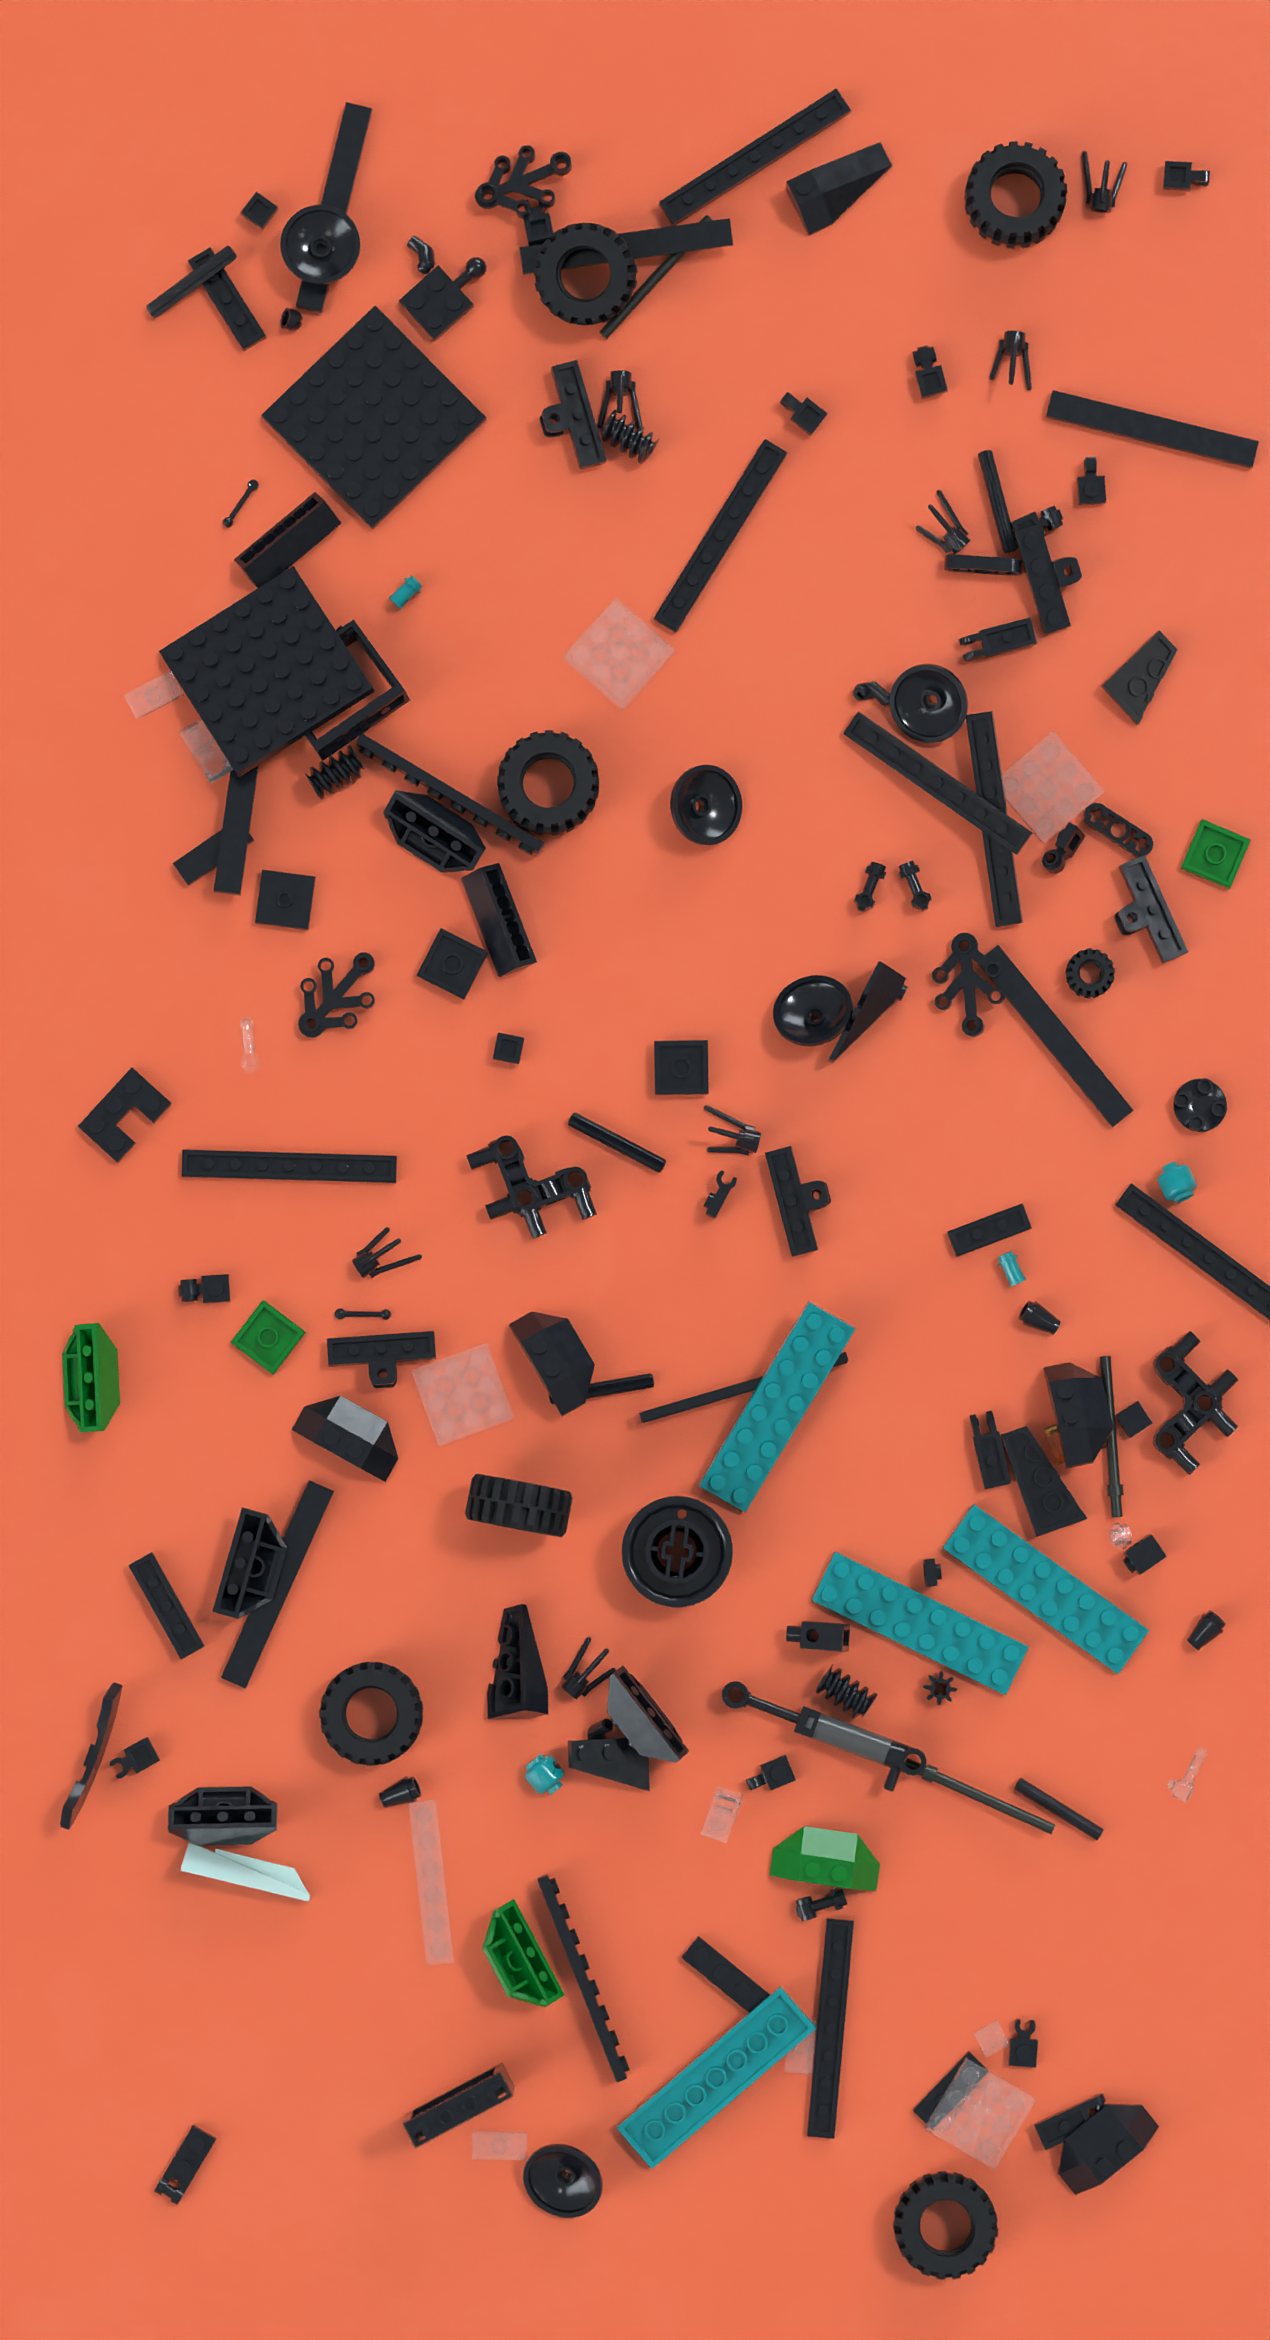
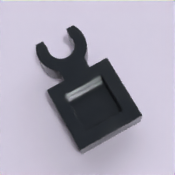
M540 201L537 208H531L530 217L523 218L529 246L543 244L554 235L550 214H543L545 207L540 204Z
M146 1737L124 1749L126 1758H115L109 1764L110 1766L116 1763L123 1765V1771L116 1775L117 1779L126 1776L131 1767H133L137 1774L161 1759L149 1737Z
M1016 2019L1014 2027L1018 2033V2038L1010 2037L1008 2065L1036 2067L1038 2040L1030 2039V2035L1033 2034L1036 2028L1035 2021L1030 2020V2027L1027 2030H1022L1020 2028V2019Z

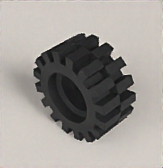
M1091 948L1079 951L1070 959L1065 971L1066 982L1070 985L1069 988L1076 992V995L1084 996V998H1095L1104 994L1110 988L1115 978V968H1113V962L1106 953L1103 954L1100 952L1101 950H1091ZM1087 963L1095 964L1100 969L1099 980L1092 984L1084 982L1080 977V969Z

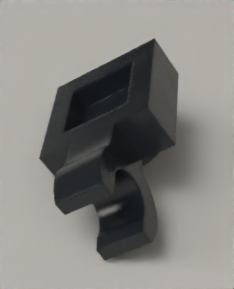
M1165 161L1163 189L1190 191V183L1199 186H1209L1210 171L1191 170L1192 162Z
M789 392L784 395L780 402L786 409L794 412L790 420L810 436L828 414L809 398H806L801 403Z
M1085 457V477L1077 478L1079 505L1105 504V476L1096 475V457Z
M722 1170L716 1178L719 1187L717 1193L711 1192L704 1204V1207L708 1208L706 1215L713 1219L718 1215L729 1191L737 1182V1178L733 1177L730 1184H724L721 1179L724 1175Z
M783 1755L760 1765L763 1773L746 1779L750 1790L767 1783L770 1790H773L796 1779L786 1755Z

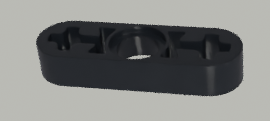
M953 554L945 556L944 570L1017 576L1021 575L1022 560Z
M1093 803L1086 808L1083 818L1090 828L1136 857L1147 856L1151 852L1153 839L1149 834L1100 803ZM1099 809L1101 811L1100 816L1106 821L1108 816L1113 818L1108 823L1106 830L1101 828L1105 824L1098 819L1095 822L1090 820L1092 817L1089 813L1090 810L1095 812ZM1121 823L1125 826L1126 833L1123 837L1117 838L1112 835L1111 826L1113 824ZM1131 830L1135 832L1132 836L1137 841H1140L1142 838L1146 840L1145 846L1148 847L1147 850L1142 848L1140 851H1137L1135 849L1137 844L1131 840L1128 845L1124 843L1129 837Z

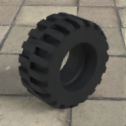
M1011 141L1008 146L1003 147L1002 143L994 146L993 151L987 150L981 155V159L975 162L968 177L964 199H966V214L970 215V223L973 228L977 227L980 230L979 235L984 239L988 236L992 239L991 243L999 246L1000 243L1007 244L1006 248L1014 249L1015 245H1021L1022 248L1030 247L1032 242L1039 243L1044 240L1047 234L1050 235L1062 217L1067 200V184L1064 183V172L1062 169H1058V161L1053 156L1051 158L1046 156L1047 151L1041 147L1038 150L1032 148V143L1025 142L1024 146L1018 145L1017 141ZM1010 173H1018L1032 179L1038 186L1041 195L1037 209L1023 217H1012L1000 212L991 200V188L999 177Z
M574 223L553 233V236L543 243V248L536 257V268L534 267L535 287L541 296L540 300L550 309L553 315L568 323L595 325L610 320L624 310L623 308L630 302L633 290L636 288V273L638 272L632 250L629 249L626 244L627 242L616 234L615 231L594 223ZM585 248L602 254L609 264L611 273L610 281L605 291L599 296L588 300L579 299L571 295L565 289L561 279V269L565 259L574 251Z
M545 730V733L533 732L525 739L523 737L516 741V745L512 748L510 747L505 753L506 756L500 763L499 775L497 776L499 796L504 810L507 811L509 817L515 823L517 822L521 825V828L528 832L529 830L534 831L538 835L547 833L553 836L560 835L559 832H569L577 824H582L587 819V815L594 809L596 799L598 798L599 775L592 754L588 749L584 748L582 742L576 738H570L569 734L563 732L558 734L553 733V730ZM547 758L556 759L564 763L570 769L574 779L573 790L569 798L561 805L552 808H545L534 804L527 797L523 787L524 776L528 768L536 761Z
M475 1474L471 1480L465 1514L467 1519L477 1522L562 1537L567 1530L573 1498L571 1492Z
M364 1662L353 1665L340 1672L329 1683L322 1696L321 1708L319 1710L322 1732L325 1734L330 1747H333L338 1755L355 1764L375 1766L389 1763L403 1755L419 1735L423 1722V1703L419 1695L420 1693L411 1679L394 1666L381 1662ZM366 1688L383 1690L395 1702L397 1708L395 1725L388 1734L381 1738L366 1739L360 1737L352 1731L347 1722V1705L352 1696L360 1690Z
M938 2171V2174L931 2175L929 2173L924 2175L921 2180H915L910 2184V2188L902 2193L899 2204L895 2207L893 2230L898 2247L908 2263L928 2277L931 2275L941 2280L952 2277L954 2280L961 2278V2275L966 2273L970 2275L975 2272L976 2267L982 2266L987 2261V2256L994 2250V2242L998 2237V2219L993 2204L983 2188L974 2180L968 2179L962 2174ZM940 2200H952L959 2203L967 2210L971 2220V2230L967 2240L960 2247L950 2251L934 2249L926 2243L920 2231L922 2214L928 2206Z

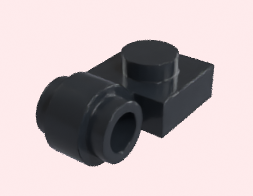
M928 345L918 347L917 351L912 353L916 367L921 366L923 370L915 372L921 398L948 392L942 366L932 367V363L937 362L934 347H928Z
M1054 505L1041 511L1042 517L1038 519L1034 511L1010 523L1013 531L1040 524L1041 528L1047 527L1051 531L1062 526V519L1064 518L1060 509L1057 510Z
M1069 822L1058 834L1057 842L1055 843L1057 850H1050L1044 854L1042 859L1043 866L1050 873L1061 872L1066 865L1067 857H1073L1085 838L1084 833L1076 825Z
M229 1274L202 1276V1285L197 1284V1279L180 1280L181 1285L178 1286L179 1297L182 1298V1302L198 1301L200 1294H203V1303L231 1301Z

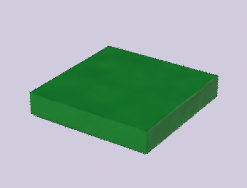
M1201 819L1180 869L1230 889L1251 839Z
M262 1300L231 1343L274 1375L306 1332L266 1301Z

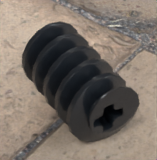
M615 409L601 430V433L603 432L602 441L606 442L612 437V447H616L621 443V453L630 449L629 458L633 459L639 454L638 463L643 464L654 451L659 439L655 442L652 441L653 432L643 436V426L635 431L634 420L626 425V415L616 419L617 410Z
M350 745L347 746L348 755L338 751V761L334 757L329 756V766L321 761L319 762L320 771L312 766L310 767L311 776L306 774L320 799H324L323 790L328 791L330 794L334 793L333 784L342 789V779L351 784V774H354L359 779L362 778L360 769L364 768Z
M832 1664L818 1684L816 1693L819 1694L826 1690V1700L835 1696V1706L843 1702V1712H847L852 1708L851 1717L853 1719L860 1714L863 1717L878 1694L874 1692L867 1697L868 1687L865 1686L858 1690L860 1682L856 1680L849 1684L851 1676L847 1674L840 1678L842 1669L838 1668L832 1672Z

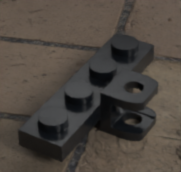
M577 360L552 366L551 372L560 403L549 406L542 411L539 420L544 436L553 438L569 433L580 470L606 463L607 460ZM550 419L555 420L557 423H552Z
M1040 524L1014 531L1044 634L1071 626L1060 588L1076 583L1082 578L1077 559L1074 557H1063L1051 561ZM1066 566H1069L1071 568V573L1069 575H1066L1064 573V569Z
M1145 855L1120 865L1119 869L1134 900L1133 903L1123 907L1114 916L1120 933L1122 935H1131L1146 928L1162 964L1188 953ZM1127 917L1132 919V923L1128 921Z
M792 1146L766 1152L765 1155L792 1257L819 1250L809 1211L826 1207L831 1203L827 1183L812 1181L801 1184ZM816 1190H820L822 1196L816 1200L813 1194Z
M434 1331L327 1339L329 1367L368 1364L369 1377L373 1387L376 1389L391 1388L396 1385V1362L436 1359ZM382 1372L388 1373L384 1379L379 1378V1374Z

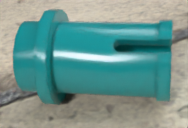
M412 575L409 578L405 577V582L389 597L400 610L416 593L419 594L420 589L423 587Z
M1012 1251L997 1257L999 1260L997 1264L1002 1266L1010 1287L1026 1280L1017 1263L1016 1258L1018 1256L1017 1254L1014 1255Z

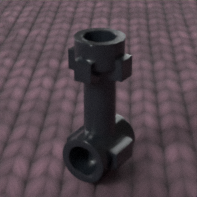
M871 861L870 866L867 865L865 873L869 874L863 892L859 895L856 894L854 900L858 911L864 913V911L873 909L875 901L872 896L878 880H884L886 874L884 872L886 869L884 865Z
M914 861L900 865V878L907 879L914 896L913 900H911L912 907L921 911L927 910L932 898L930 893L922 890L916 875V873L920 872L918 865H915Z
M843 1889L830 1890L831 1896L812 1901L811 1896L795 1900L798 1917H801V1921H807L817 1917L816 1911L835 1906L836 1910L843 1909L842 1906L847 1905Z

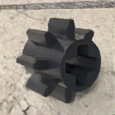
M942 1671L939 1672V1678L934 1679L933 1676L928 1675L931 1683L930 1685L923 1686V1688L930 1691L927 1700L936 1697L937 1705L941 1704V1699L943 1698L951 1702L950 1691H957L956 1688L951 1687L949 1684L954 1678L943 1679ZM935 1682L940 1684L946 1683L944 1687L946 1693L944 1695L941 1693L934 1694L933 1691L936 1689Z

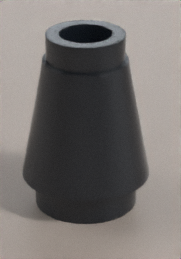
M1027 1301L1019 1315V1320L1023 1321V1325L1051 1333L1052 1335L1055 1334L1061 1323L1060 1320L1037 1301L1034 1303Z
M1209 1610L1207 1614L1203 1613L1187 1641L1194 1648L1200 1650L1223 1632L1222 1628L1226 1623L1217 1614Z
M405 1776L383 1792H380L379 1797L382 1805L386 1808L416 1802V1798L421 1797V1790L414 1776L410 1778Z

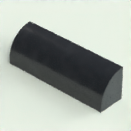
M314 492L237 556L234 561L250 581L259 588L288 569L337 528L341 522L328 504Z
M496 863L481 867L462 877L461 880L498 977L514 973L537 962L500 864Z

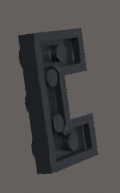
M131 1067L78 1127L119 1163L136 1143L117 1124L134 1106L155 1123L172 1103Z

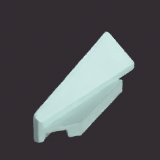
M191 1842L188 1844L181 1871L304 1901H310L311 1899L310 1893L305 1888L295 1868L218 1848L215 1849V1852H212Z

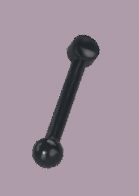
M256 480L248 482V489L229 517L223 519L225 527L233 525L234 517L251 492L258 489L259 485Z
M337 1309L335 1316L338 1319L345 1317H382L387 1320L391 1317V1312L388 1309H384L382 1312Z

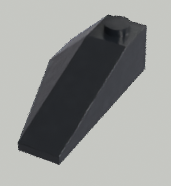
M881 142L786 181V191L808 235L810 236L833 225L868 188L873 186L892 167V164Z
M878 962L852 1013L848 1026L840 1036L828 1060L829 1062L834 1063L894 1004L896 999L902 1000L908 986L904 985L906 980L904 976L886 964Z
M521 1604L505 1608L498 1636V1642L501 1645L499 1657L494 1659L492 1666L496 1668L493 1684L489 1683L487 1691L488 1719H530L547 1715L548 1686L527 1605Z

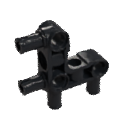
M507 1135L491 1141L488 1144L489 1147L466 1155L471 1170L492 1162L498 1163L509 1192L507 1197L485 1205L490 1220L511 1212L517 1213L524 1217L531 1237L534 1239L547 1234L539 1213L541 1207L571 1197L575 1199L582 1220L597 1215L589 1194L592 1187L586 1172L580 1167L562 1169L557 1171L554 1176L540 1181L529 1178L523 1163L525 1158L521 1148L513 1137ZM505 1141H509L514 1145V1151L507 1156L499 1152L500 1144ZM574 1172L580 1173L583 1176V1183L577 1187L571 1186L568 1183L569 1175ZM523 1191H528L533 1195L532 1203L527 1206L521 1205L518 1202V1195Z
M1191 1331L1173 1347H1166L1156 1356L1153 1362L1154 1371L1167 1386L1170 1385L1183 1398L1182 1402L1184 1403L1182 1405L1183 1408L1171 1420H1166L1155 1433L1153 1445L1166 1458L1173 1459L1188 1475L1200 1465L1184 1448V1442L1206 1421H1211L1226 1437L1238 1428V1425L1222 1410V1396L1238 1379L1228 1369L1211 1385H1206L1185 1363L1184 1359L1200 1343V1340ZM1163 1357H1168L1173 1362V1368L1170 1372H1164L1160 1368L1159 1363ZM1202 1395L1209 1397L1211 1400V1406L1206 1411L1201 1410L1197 1404L1199 1397ZM1163 1433H1168L1173 1438V1444L1169 1448H1163L1159 1443V1438Z

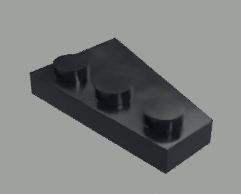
M1160 630L1150 637L1101 685L1136 725L1140 723L1146 707L1151 702L1158 684L1164 677L1177 652L1176 647Z
M627 1738L568 1741L569 1768L650 1791L648 1757L641 1756L629 1745Z

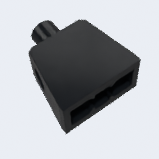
M802 1621L801 1626H787L786 1641L800 1642V1648L849 1651L850 1624ZM813 1631H818V1640L812 1639Z

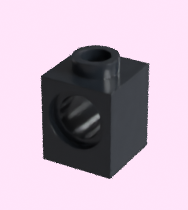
M1152 1534L1147 1535L1123 1552L1126 1557L1123 1559L1124 1564L1131 1573L1136 1571L1138 1575H1141L1167 1557Z

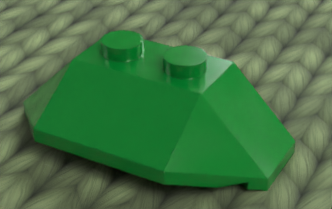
M100 1323L78 1324L74 1326L73 1333L62 1353L65 1408L72 1420L77 1424L80 1432L105 1431L120 1405L118 1350Z
M803 1826L773 1848L769 1875L814 1884L876 1891L880 1863L856 1833Z
M514 1899L495 1909L482 1949L507 1997L541 2007H546L563 1997L565 1994Z

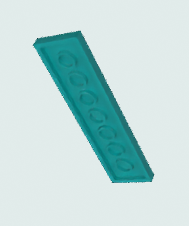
M807 1302L700 1480L699 1486L746 1512L854 1333V1326L812 1302Z
M974 1504L943 1546V1549L1117 1674L1120 1673L1149 1632L1146 1627Z
M837 1552L834 1553L812 1598V1601L1004 1695L1007 1694L1029 1646Z
M780 1986L621 2122L617 2129L650 2168L653 2169L812 2033L816 2026Z

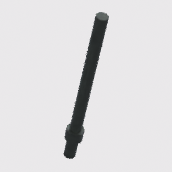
M705 215L700 222L713 220L709 216ZM686 252L670 254L632 295L630 302L623 308L624 310L612 317L599 333L608 339Z
M1101 1356V1378L1114 1427L1106 1441L1109 1472L1107 1495L1111 1499L1112 1518L1123 1517L1121 1495H1124L1123 1484H1120L1111 1356Z
M909 1758L905 1761L907 1768L915 1770L921 1765ZM928 1764L923 1772L919 1774L927 1782L932 1783L934 1781L1044 1832L1052 1834L1055 1824L937 1771L938 1768Z

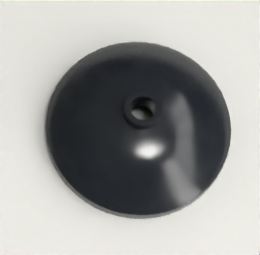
M328 205L308 206L295 213L286 223L280 240L281 254L286 266L297 278L311 284H330L345 277L355 266L360 254V237L354 222L343 211ZM320 245L326 247V251L323 253L317 252L316 249Z
M935 664L915 665L904 671L897 678L891 689L889 702L893 719L906 735L915 740L926 743L946 740L961 728L966 719L968 698L965 688L951 671ZM930 695H935L937 702L931 701Z
M699 765L692 767L678 778L673 787L670 800L672 818L680 833L691 842L700 845L721 843L733 834L741 819L742 797L738 785L729 773L717 766ZM696 802H698V804H699V809H698V810L696 809V806H695V805H696Z
M821 975L807 976L792 982L779 994L773 1008V1019L779 1033L789 1042L800 1046H818L832 1041L846 1029L852 1018L853 1003L848 990L839 981Z
M564 2144L543 2146L529 2157L524 2167L523 2182L528 2195L538 2207L549 2214L563 2218L579 2217L590 2212L597 2205L601 2197L603 2180L597 2165L587 2154L575 2147Z

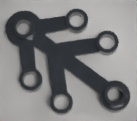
M522 146L509 181L501 185L499 184L502 176L510 171L511 163L507 156H498L495 159V168L488 183H483L477 188L475 200L484 209H492L498 205L513 210L519 218H527L531 214L530 203L526 200L516 201L504 195L515 192L538 200L543 207L550 208L556 202L553 191L548 189L541 190L529 185L554 174L559 176L568 174L572 169L570 156L565 152H557L552 155L550 164L524 174L528 164L535 160V151L532 146ZM525 152L532 153L529 157L522 156ZM501 162L507 163L503 168L498 166ZM561 163L566 165L565 168H557V166ZM487 194L493 195V198L489 200L484 199ZM545 196L552 197V199L548 202L543 201V198ZM521 206L527 207L525 212H520L518 209Z
M960 933L952 941L951 948L953 953L941 967L934 969L932 978L939 984L946 983L949 979V973L960 960L962 971L944 994H939L935 998V1005L940 1010L949 1009L952 1005V1000L963 988L966 1018L962 1022V1029L968 1036L977 1037L984 1031V1022L977 1016L974 985L988 996V1000L993 1004L1002 1003L1005 994L1001 989L994 988L973 971L972 959L983 966L986 974L992 978L1001 975L1002 967L998 962L991 961L978 950V942L973 935ZM963 941L969 943V948L966 951L960 949V944ZM991 965L998 966L996 974H990L989 967ZM938 971L945 972V978L943 980H938L936 978V974ZM995 991H999L1001 994L998 1001H993L991 997ZM942 997L948 999V1004L945 1007L939 1005V1000ZM970 1021H976L977 1027L975 1030L968 1029Z
M362 952L355 956L353 960L354 967L334 990L332 977L334 970L333 961L330 958H322L318 962V969L322 975L324 1002L317 1010L314 992L317 990L316 982L311 978H305L301 982L300 987L304 993L305 1013L301 1015L298 1026L303 1035L314 1038L321 1035L326 1028L345 1027L346 1029H353L356 1027L358 1020L356 1015L351 1012L345 1013L342 1017H325L332 1009L351 1007L369 1009L374 1006L375 998L369 992H364L360 996L343 997L362 974L367 975L373 971L375 961L369 953ZM362 958H366L369 961L368 966L365 968L359 966V961ZM325 961L331 963V968L328 971L321 969V964ZM306 982L314 984V988L311 991L304 990ZM370 996L372 998L371 1004H362V998ZM347 1016L354 1018L353 1025L348 1026L344 1023ZM310 1019H314L317 1022L316 1027L313 1029L307 1027V1021Z

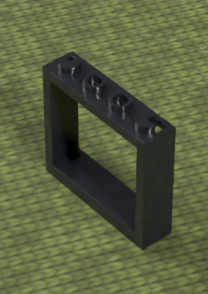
M354 619L343 627L340 625L336 632L346 647L356 640L359 642L391 686V689L317 739L313 732L305 736L322 761L410 701L405 689Z
M502 2062L408 2112L403 2125L413 2145L417 2148L513 2097L515 2086ZM506 2093L505 2096L498 2098V2096Z

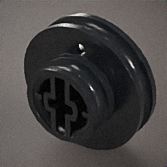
M685 1496L661 1498L643 1507L629 1523L622 1543L623 1566L632 1585L647 1599L668 1607L692 1606L712 1596L725 1581L733 1557L731 1536L722 1518L707 1504ZM681 1509L685 1510L687 1514L683 1519L677 1516L678 1511ZM675 1532L684 1533L682 1548H688L689 1554L688 1557H681L679 1571L674 1572L670 1570L672 1556L665 1555L666 1546H673ZM670 1533L669 1542L664 1541L661 1547L662 1559H667L665 1568L657 1557V1551L659 1549V1541ZM689 1535L696 1544L697 1552L694 1563L684 1570L685 1562H690L693 1556V1546L687 1544Z

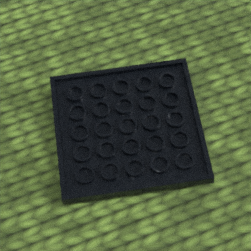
M376 305L261 415L372 530L487 420L480 410Z
M294 566L159 651L238 777H241L375 692Z

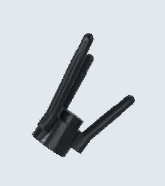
M1083 151V169L1087 193L1086 204H1090L1091 211L1109 213L1111 212V207H1115L1116 196L1124 177L1127 163H1122L1110 195V190L1107 189L1110 161L1106 160L1101 188H1095L1094 193H1092L1087 152Z
M1006 331L1004 340H999V349L989 379L994 380L1005 350V354L1010 356L1009 384L1012 385L1014 383L1016 357L1021 356L1022 352L1026 387L1030 391L1032 385L1028 357L1029 343L1025 342L1026 334L1024 332Z
M618 370L610 373V380L606 381V392L599 416L598 428L603 426L612 391L613 395L617 396L618 413L622 412L623 396H627L630 391L636 425L638 429L642 427L635 391L636 382L631 381V372Z
M937 490L936 493L955 527L952 528L934 506L930 504L928 509L947 531L943 536L946 542L921 526H916V530L939 545L946 553L951 550L954 554H957L971 540L967 537L968 532L962 527L942 491Z
M708 1105L704 1107L706 1111L743 1129L735 1133L712 1126L708 1127L710 1132L737 1139L736 1145L740 1146L708 1147V1152L740 1153L747 1156L749 1151L757 1152L761 1132L754 1131V1126L746 1125Z
M386 1227L364 1249L356 1253L358 1256L352 1262L363 1278L367 1275L373 1278L379 1273L420 1260L422 1256L418 1254L376 1268L380 1265L377 1258L401 1243V1239L397 1238L375 1253L370 1251L390 1231Z
M590 1637L586 1638L569 1670L563 1676L565 1681L561 1685L562 1688L576 1700L581 1695L585 1697L590 1690L616 1671L615 1668H611L588 1684L587 1677L609 1653V1649L606 1648L582 1674L578 1671L574 1674L591 1642Z

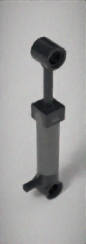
M730 1682L722 1691L723 1701L730 1708L738 1709L748 1705L796 1723L797 1725L794 1730L796 1733L889 1767L890 1771L884 1784V1789L891 1792L894 1791L900 1772L914 1776L923 1772L926 1767V1756L919 1749L803 1706L801 1714L750 1695L751 1692L741 1682ZM734 1687L740 1688L743 1691V1699L738 1703H732L728 1699V1692ZM910 1754L918 1755L921 1760V1765L915 1770L907 1768L905 1764V1759Z

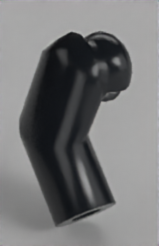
M413 235L407 247L415 251L419 256L417 269L423 274H428L435 266L434 251L431 246Z
M877 682L860 683L855 686L853 696L858 701L875 698L884 707L889 703L890 693Z
M604 1719L591 1725L587 1733L588 1740L606 1739V1733L613 1729L612 1721Z

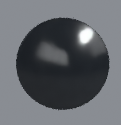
M1207 1078L1194 1079L1183 1084L1175 1095L1173 1107L1178 1121L1184 1127L1196 1132H1205L1214 1129L1222 1122L1227 1112V1101L1218 1085Z

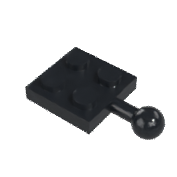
M479 257L469 259L466 263V270L454 281L438 265L407 292L399 302L430 337L436 341L474 307V304L460 289L472 278L482 277L487 270L486 263Z

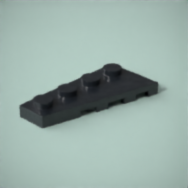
M1027 1426L1001 1435L1036 1537L1087 1519Z

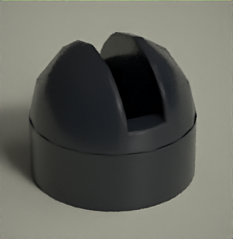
M286 308L281 317V328L290 331L298 330L302 325L301 320L303 319L300 312Z

